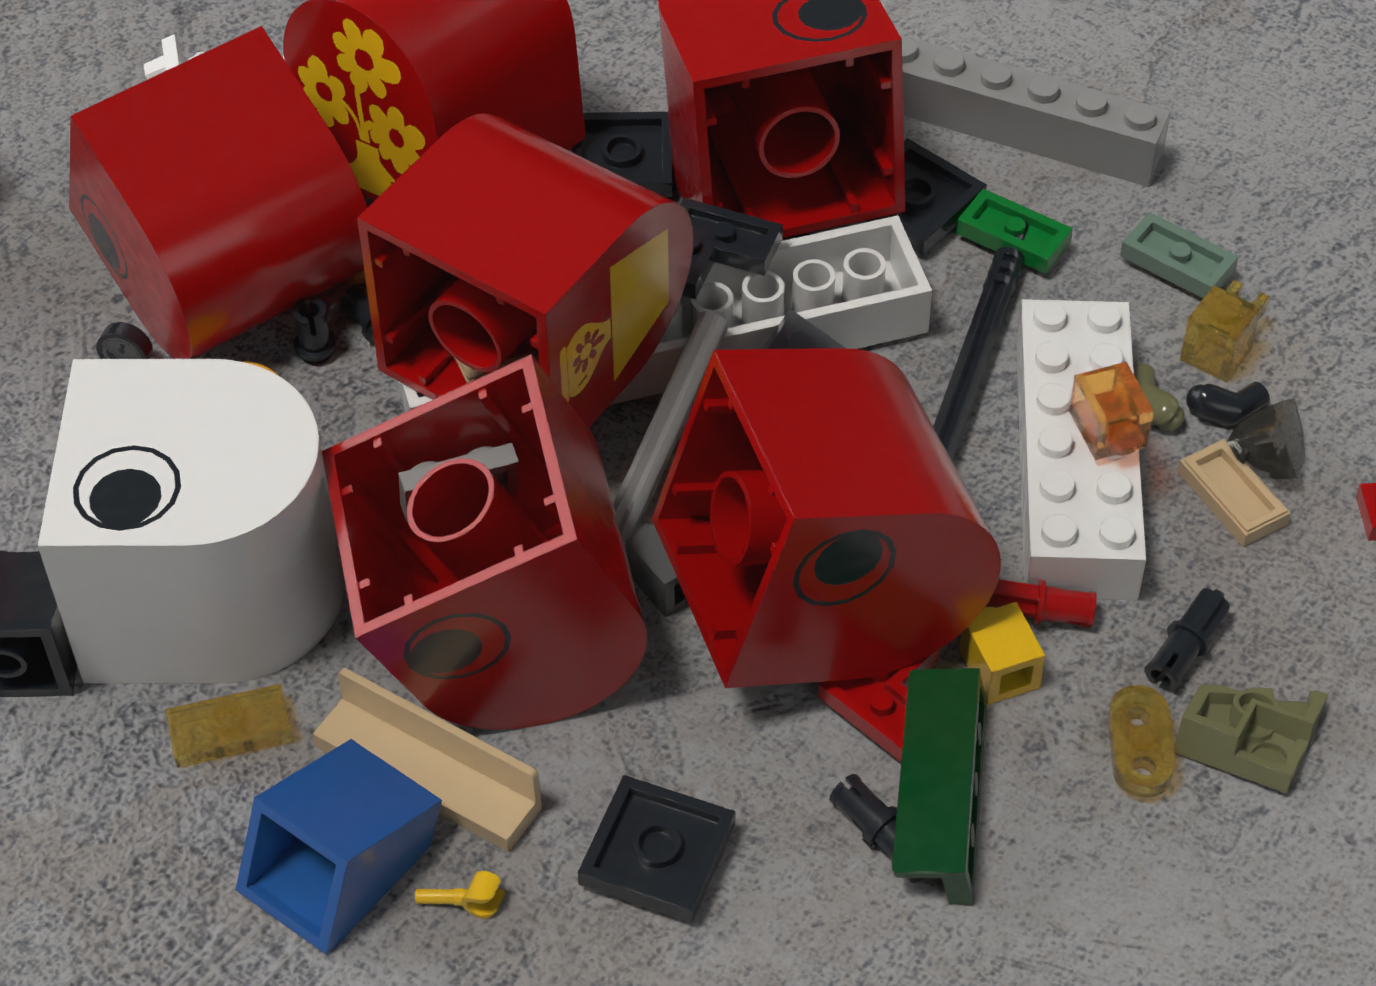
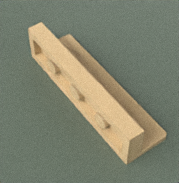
M342 668L337 674L342 699L314 731L315 747L328 753L346 741L354 740L442 799L439 815L509 853L542 809L538 771L355 672Z

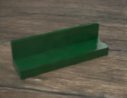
M980 668L914 669L910 671L908 680L892 871L897 878H942L949 904L973 905L987 708V699Z

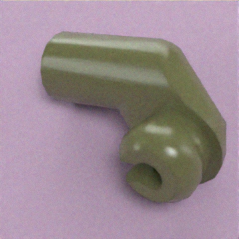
M1145 363L1135 364L1133 371L1136 416L1149 424L1158 425L1163 431L1170 432L1176 430L1183 423L1185 416L1178 400L1173 395L1155 386V370L1152 366Z

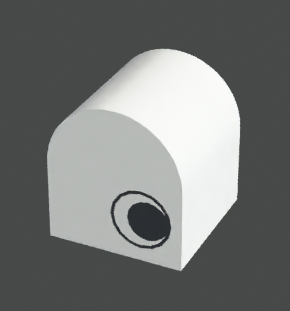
M73 359L38 549L83 683H234L272 674L305 656L323 639L337 618L343 602L345 578L318 428L314 414L303 396L290 383L273 372L256 365L234 360Z

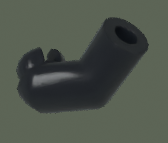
M1253 382L1238 392H1233L1214 384H1198L1193 386L1186 396V404L1189 410L1201 418L1222 426H1233L1270 402L1268 390L1259 382Z

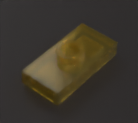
M281 683L165 709L173 756L177 768L293 742Z

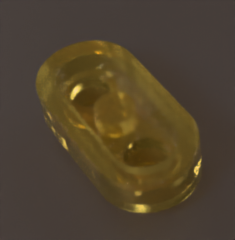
M1143 685L1124 687L1113 696L1108 713L1113 776L1119 787L1128 794L1141 798L1155 797L1162 794L1170 786L1176 764L1169 706L1166 699L1153 688ZM1138 719L1144 722L1145 725H1133L1129 720ZM1145 769L1149 771L1151 775H1143L1137 773L1134 770Z

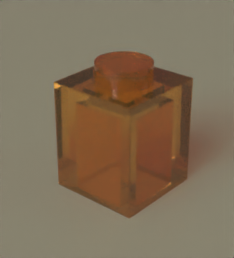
M1127 362L1074 375L1069 412L1095 460L1114 455L1124 456L1140 448L1147 447L1154 410Z

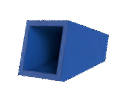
M350 739L254 797L235 890L327 955L340 944L431 846L442 799Z

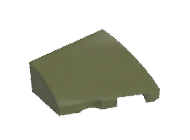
M1200 684L1182 716L1174 753L1287 794L1316 731L1327 702L1328 694L1320 691H1310L1307 702L1281 701L1274 698L1272 688L1252 687L1248 690H1236L1227 686Z

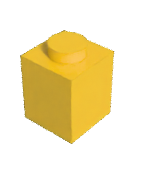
M1017 602L998 608L985 607L979 616L961 633L959 652L968 668H980L987 705L1039 689L1045 654Z

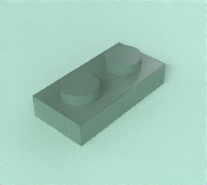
M1148 212L1122 242L1120 256L1209 302L1236 271L1239 256L1151 212Z

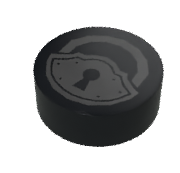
M114 322L104 329L96 343V350L100 359H150L153 353V345L149 337L138 327L129 323Z

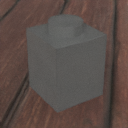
M654 524L643 525L630 538L625 540V549L633 581L665 617H668L688 605V602Z

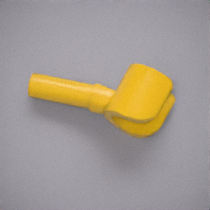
M477 871L468 889H416L415 902L416 904H454V906H463L467 912L475 917L488 919L498 910L505 891L498 889L501 883L499 876L488 871Z

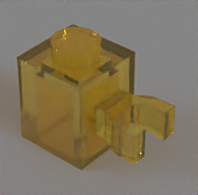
M1236 280L1232 281L1227 291L1213 285L1188 317L1180 361L1226 383L1252 350L1258 320L1266 312L1270 297L1260 292L1256 300L1248 302L1240 298L1243 283Z

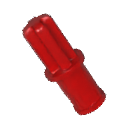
M999 579L994 593L985 607L998 608L1017 602L1024 617L1033 618L1034 625H1040L1041 620L1079 625L1091 629L1095 616L1097 593L1046 586V580L1041 579L1038 585Z

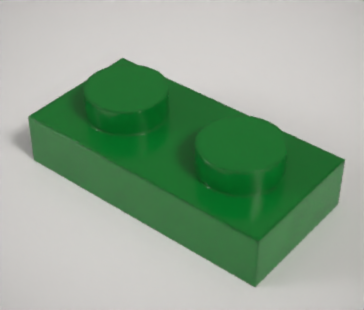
M983 188L958 218L956 234L994 251L1001 247L1015 248L1023 254L1025 265L1047 274L1071 243L1073 228ZM1024 220L1029 223V228L1025 239L1021 240L1013 235H1021L1025 232L1026 224Z

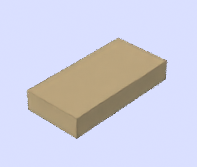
M1225 439L1179 461L1177 471L1179 475L1242 547L1288 525L1291 515L1290 511Z

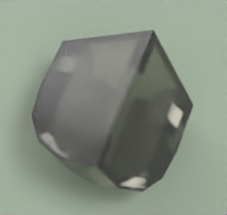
M1295 398L1257 411L1235 427L1227 443L1238 461L1242 464L1247 461L1256 469L1270 473L1269 478L1275 480L1298 478L1303 467L1305 448L1302 424Z

